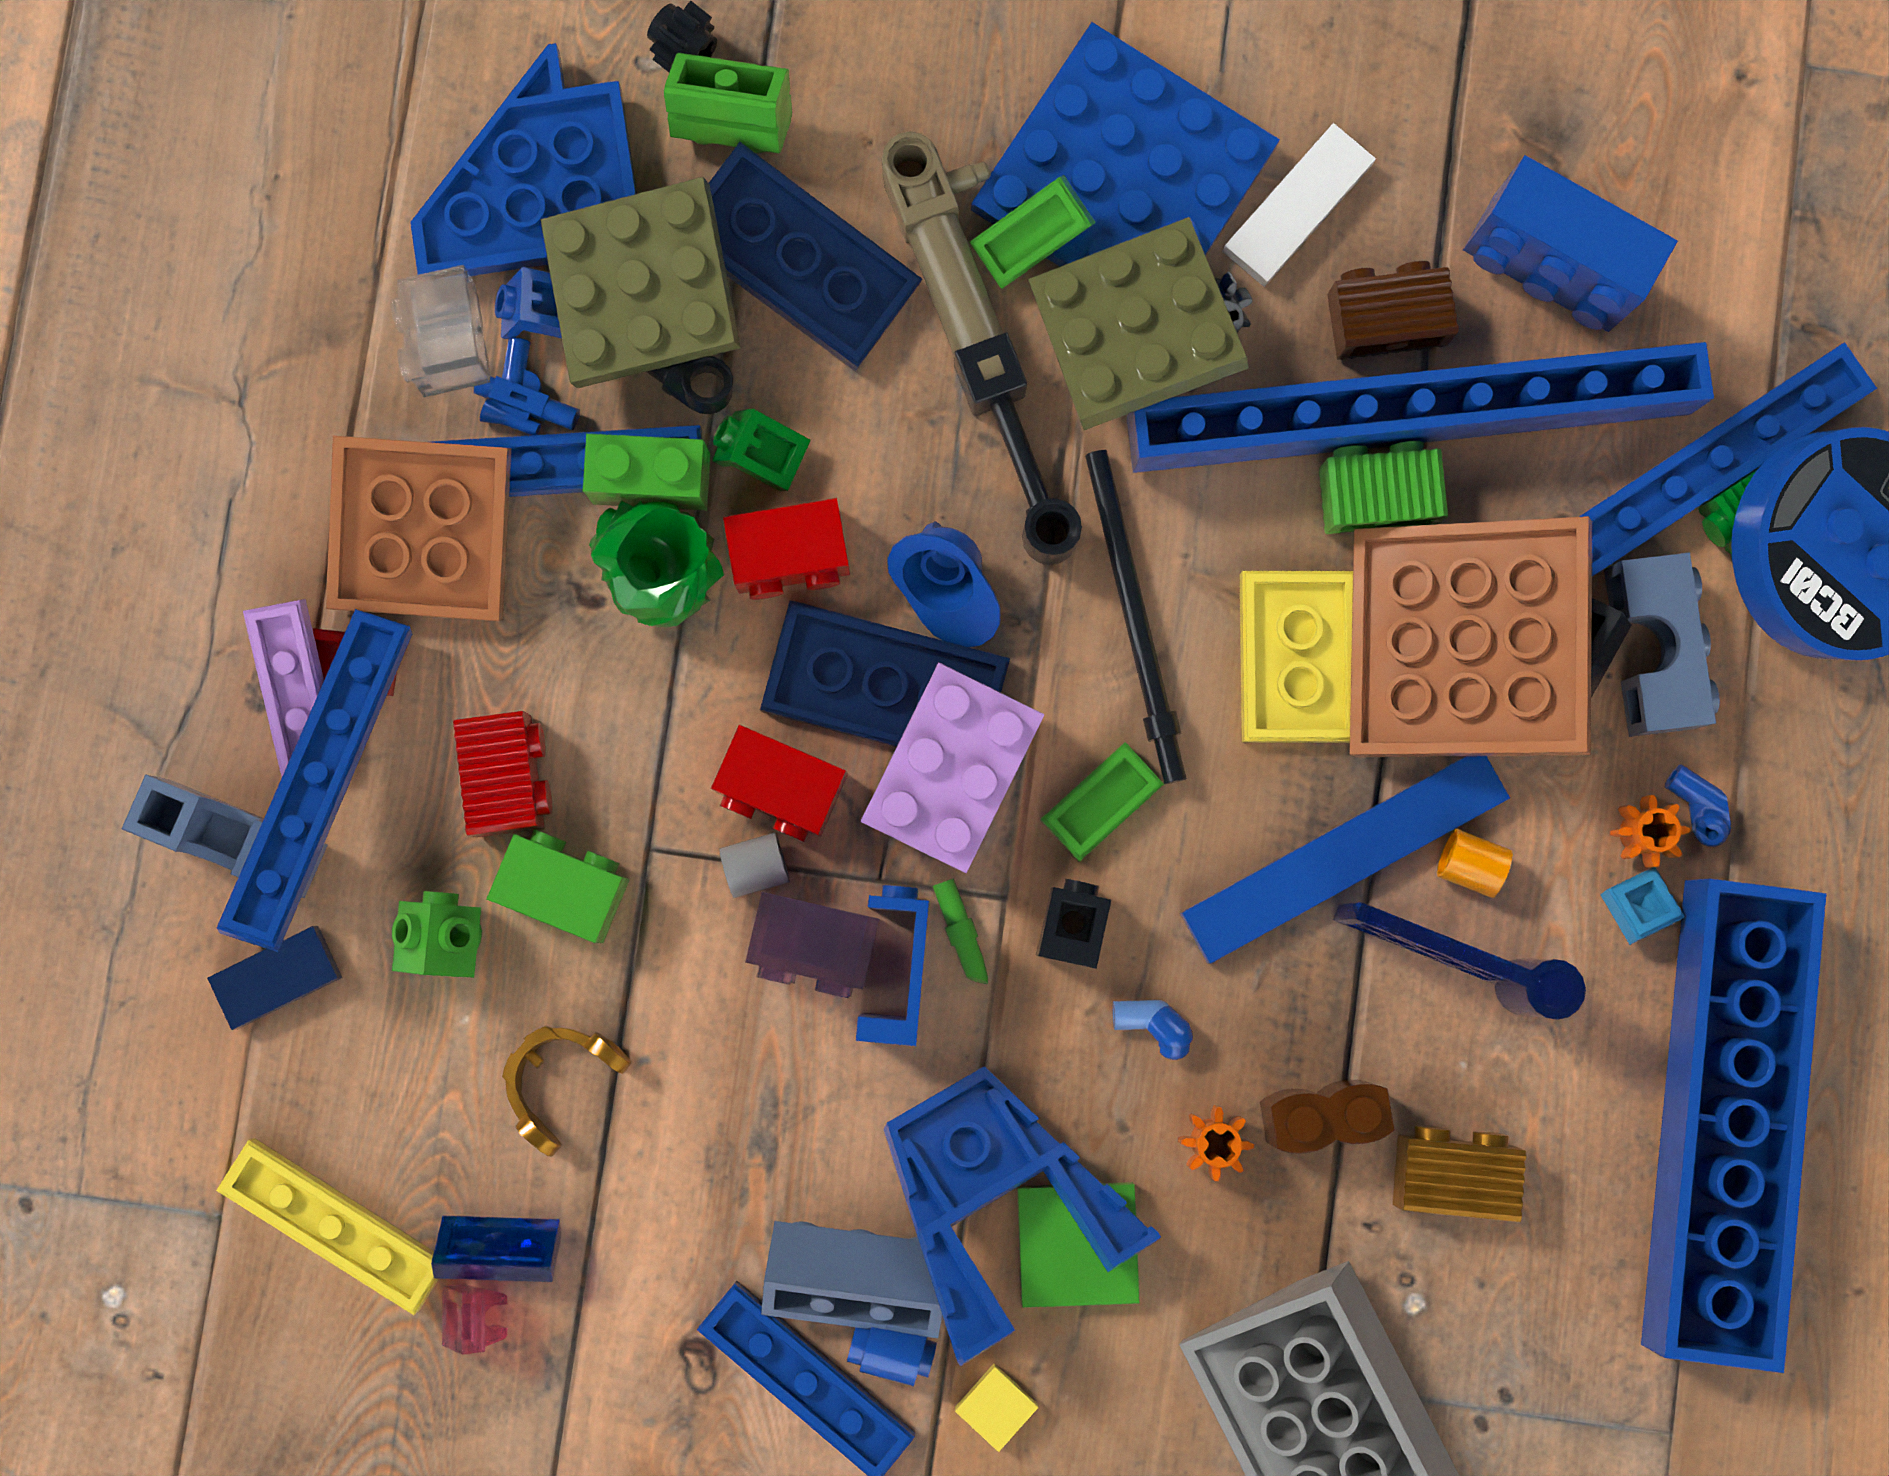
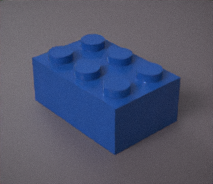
M1524 155L1494 194L1463 251L1474 256V262L1482 269L1493 274L1504 273L1522 283L1524 291L1533 298L1544 302L1554 301L1570 310L1572 317L1581 325L1590 329H1603L1609 332L1646 299L1678 240Z

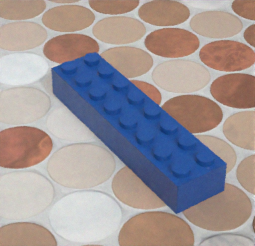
M1710 878L1685 880L1682 913L1685 917L1681 919L1641 1337L1642 1346L1664 1358L1784 1373L1827 893Z

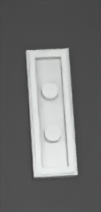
M1333 123L1227 242L1222 252L1265 287L1368 171L1376 158Z

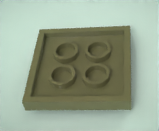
M704 177L540 219L569 380L576 388L741 348L710 184Z
M1190 217L1028 279L1083 430L1090 429L1249 368L1247 356Z

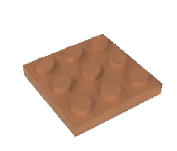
M333 435L326 609L355 611L357 609L363 612L488 621L503 620L511 448Z

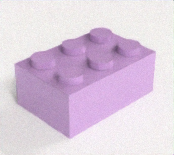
M938 662L860 822L967 873L1044 714Z

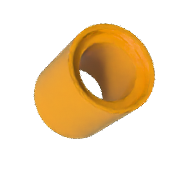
M1455 829L1449 836L1441 853L1437 867V877L1494 898L1501 890L1507 878L1513 852L1493 842Z

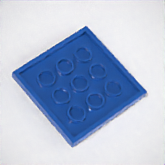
M1091 22L991 172V177L989 180H986L972 201L971 211L994 225L1054 180L1065 175L1096 223L1046 257L1059 267L1187 217H1190L1206 256L1277 148L1280 139Z

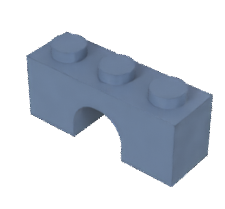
M1690 552L1622 560L1605 569L1604 574L1609 606L1623 612L1630 623L1640 624L1650 629L1658 638L1661 646L1660 662L1652 673L1638 674L1621 681L1629 737L1692 730L1716 724L1715 714L1719 710L1720 698L1716 683L1709 679L1706 657L1710 654L1711 639L1707 626L1700 621L1698 601L1702 595V581L1698 569L1692 567Z
M145 774L121 829L175 852L191 854L232 870L231 875L239 877L264 818L170 779ZM326 843L322 847L301 898H305L328 846Z

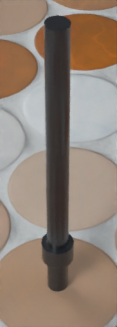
M1107 450L1094 451L1086 454L1085 458L1148 717L1143 719L1148 742L1154 741L1164 785L1187 779L1176 737L1182 733L1177 712L1170 711L1108 453Z

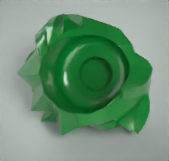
M621 500L617 510L610 507L600 516L597 522L596 534L589 543L592 549L591 557L593 562L602 569L601 581L607 583L613 602L622 614L634 616L637 618L638 623L648 626L665 628L678 626L711 600L706 595L707 590L724 576L720 561L712 552L715 539L698 526L693 516L688 512H680L675 504L666 502L643 503L639 501L633 507Z

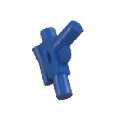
M510 337L508 339L502 378L498 376L495 378L480 373L475 382L474 394L487 398L480 413V422L501 424L529 435H538L541 424L530 420L532 417L573 430L578 422L580 409L553 400L549 395L541 393V381L536 374L526 370L531 342L522 338Z

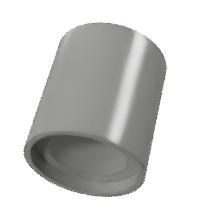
M776 832L719 848L724 873L733 898L790 882Z

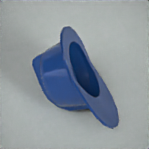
M934 521L926 525L921 533L905 536L893 545L887 558L888 572L921 622L934 636L946 642L965 647H974L984 644L995 635L1001 623V607L992 587L982 573L981 552L968 535L954 528L942 527L938 522Z

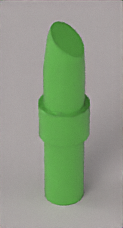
M954 878L932 886L947 925L945 930L951 947L955 946L966 977L978 983L988 984L984 959L976 940L978 934L972 918H968Z

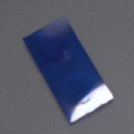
M442 1216L431 1262L433 1276L436 1279L553 1282L562 1234L560 1219Z

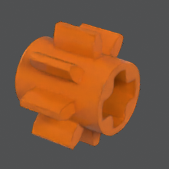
M1655 795L1641 797L1640 811L1631 805L1620 806L1618 811L1624 820L1620 828L1610 831L1611 836L1620 837L1625 847L1620 857L1622 859H1631L1639 854H1643L1645 868L1659 866L1660 852L1669 858L1680 857L1682 852L1676 844L1681 835L1690 832V828L1681 826L1678 818L1675 816L1680 806L1676 803L1657 808ZM1643 825L1656 827L1657 838L1643 836Z
M1213 1105L1210 1119L1202 1120L1191 1113L1189 1119L1195 1126L1191 1136L1178 1137L1180 1144L1192 1147L1195 1153L1188 1159L1186 1165L1191 1170H1195L1204 1162L1209 1165L1208 1172L1213 1181H1219L1221 1168L1228 1166L1242 1173L1244 1169L1237 1159L1242 1150L1254 1149L1252 1142L1241 1139L1238 1134L1246 1120L1241 1116H1237L1226 1124L1223 1122L1224 1113L1222 1107L1218 1105ZM1211 1130L1219 1135L1224 1134L1226 1131L1228 1133L1222 1140L1227 1150L1220 1156L1213 1151L1204 1154V1151L1209 1147L1205 1135Z

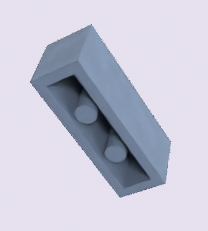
M774 1221L764 1277L761 1315L864 1329L874 1327L931 1338L939 1337L942 1312L918 1237L907 1239L877 1235L863 1229L847 1231L818 1227L803 1221L794 1223Z

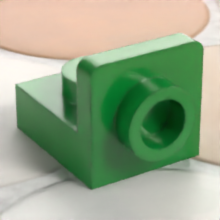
M753 408L735 411L732 416L727 415L723 419L715 433L713 445L718 448L712 462L722 467L733 466L780 492L788 491L811 440Z

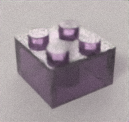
M762 892L745 963L759 966L756 976L758 978L791 985V983L795 984L796 976L801 975L817 979L815 991L850 998L853 988L861 990L866 988L882 920Z

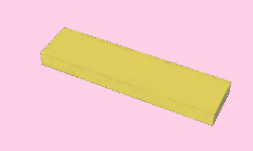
M255 1138L247 1141L216 1190L412 1315L419 1312L450 1262Z

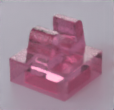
M467 1284L443 1286L442 1346L463 1355L485 1352L486 1346L507 1337V1328L501 1325L487 1326L485 1314L494 1305L501 1306L507 1304V1295L496 1290Z

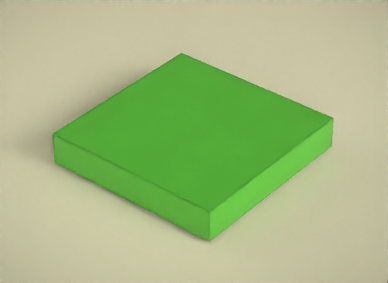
M1133 1182L1101 1183L1104 1186L1108 1184L1127 1202L1125 1207L1136 1216L1135 1184ZM1052 1185L1017 1187L1022 1308L1140 1303L1138 1254L1110 1272H1107Z

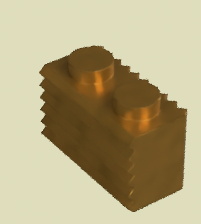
M1415 1126L1414 1136L1398 1135L1392 1205L1404 1211L1521 1222L1523 1185L1525 1182L1524 1172L1526 1170L1525 1160L1527 1156L1526 1150L1508 1145L1509 1135L1473 1131L1472 1142L1450 1140V1129L1431 1126Z

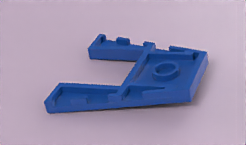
M985 1066L890 1120L883 1129L960 1367L1011 1335L1015 1329L952 1229V1226L1039 1173L1044 1172L1107 1272L1115 1269L1161 1238L1158 1231L1152 1226L1147 1228L1125 1207L1127 1202L1108 1184L1102 1185L1079 1163L1080 1157L1064 1142L1060 1144L1037 1122L1039 1118Z

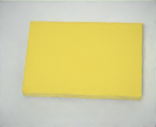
M1242 571L1240 573L1242 742L1350 743L1353 571Z

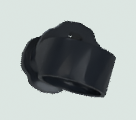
M707 356L646 371L663 384L662 390L669 396L672 395L691 410L700 414L720 412L729 404L732 398L733 375L731 370L723 360L714 356ZM712 373L722 380L724 387L718 395L707 398L697 395L692 390L690 384L697 375Z

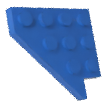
M554 43L548 44L411 220L417 274L422 283L516 270L521 267L529 268L549 265L540 219L637 194L623 95L619 81L565 88L558 46Z

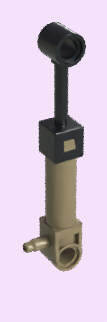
M916 132L900 133L891 138L883 150L882 174L885 191L905 242L911 244L954 356L953 367L971 414L978 416L992 411L1029 507L1025 511L1026 517L1021 534L1022 547L1028 557L1037 563L1044 565L1059 564L1069 558L1076 547L1081 531L1080 519L1072 506L1065 501L1050 499L1013 405V402L1024 398L1027 382L1008 333H1002L958 219L959 207L954 194L976 187L978 183L989 180L991 177L987 163L981 162L973 166L966 165L945 173L938 151L930 139ZM905 161H915L924 167V171L916 177L909 178L899 174L896 168ZM1042 521H1056L1064 528L1066 538L1056 545L1045 544L1037 537L1035 527Z

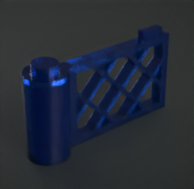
M1362 902L1339 904L1333 919L1336 922L1494 984L1497 999L1505 1009L1513 1014L1559 1020L1568 1018L1577 1012L1585 999L1586 987L1584 978L1578 969L1567 961L1520 958L1508 961Z

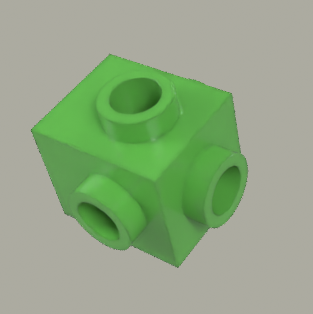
M423 891L422 903L399 901L398 915L392 927V940L394 943L392 971L419 975L474 978L477 949L482 938L480 925L481 907L458 906L459 894Z

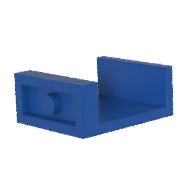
M883 885L882 896L869 895L868 908L916 913L907 1017L860 1013L857 1021L856 1041L916 1046L929 901L917 900L918 888Z

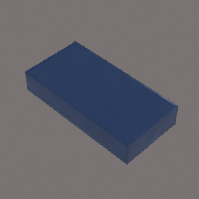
M311 926L283 940L278 952L265 949L207 979L231 1030H238L343 977L319 926Z

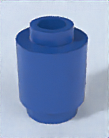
M855 1327L847 1362L860 1365L859 1372L914 1387L917 1375L929 1377L937 1342L927 1340V1337L874 1327H871V1329Z

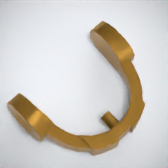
M544 1026L523 1038L525 1041L515 1053H511L508 1057L502 1078L506 1081V1093L509 1103L520 1120L516 1124V1129L530 1144L546 1156L553 1157L562 1144L544 1123L531 1112L523 1098L521 1078L525 1064L529 1061L538 1069L545 1061L535 1052L539 1047L554 1040H570L586 1048L616 1072L623 1074L632 1064V1061L614 1042L600 1033L595 1032L592 1036L573 1029Z

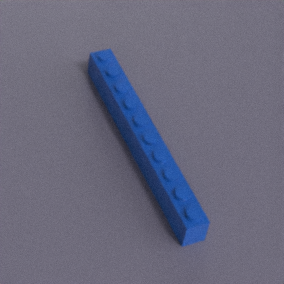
M1706 342L1179 396L1129 413L1126 419L1133 473L1330 453L1338 448L1347 446L1378 448L1408 441L1426 443L1691 415L1713 400L1714 393Z

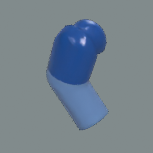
M1113 1001L1114 1030L1147 1029L1159 1042L1160 1054L1170 1060L1181 1059L1189 1053L1190 1043L1193 1040L1191 1027L1165 1001Z

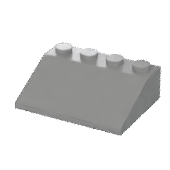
M1349 1261L1298 1280L1182 1340L1179 1344L1245 1476H1459Z

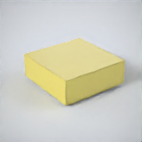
M995 1363L955 1406V1412L998 1452L1038 1409L1037 1402Z

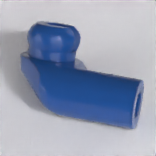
M1678 765L1669 775L1664 787L1688 802L1692 830L1701 844L1707 847H1716L1723 844L1731 832V820L1726 794L1684 765Z

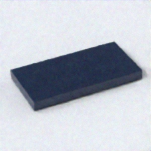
M739 142L709 182L727 277L856 372L920 285L922 278Z
M790 600L760 711L897 747L938 662L996 691L1002 692L1010 658Z

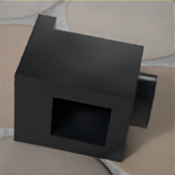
M1065 879L1063 889L1056 887L1050 889L1036 956L1097 969L1111 899L1097 897L1098 885ZM1069 911L1078 912L1083 918V927L1075 934L1068 933L1062 926L1063 916Z

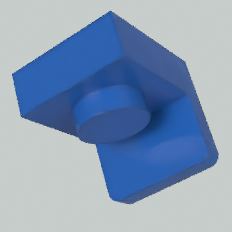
M521 267L507 284L500 286L497 292L495 316L502 319L501 338L517 337L523 330L562 338L550 273Z

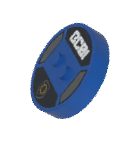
M1858 427L1822 431L1797 438L1774 452L1759 467L1740 499L1735 515L1731 543L1732 564L1738 590L1749 613L1765 633L1777 643L1795 653L1817 659L1869 660L1889 655V431L1878 428Z

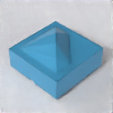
M1656 867L1625 880L1600 894L1629 945L1675 924L1685 917L1674 897L1669 893L1668 887Z

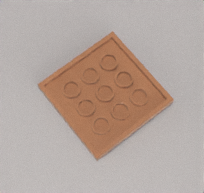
M1589 516L1354 529L1350 755L1353 757L1591 755L1592 521Z

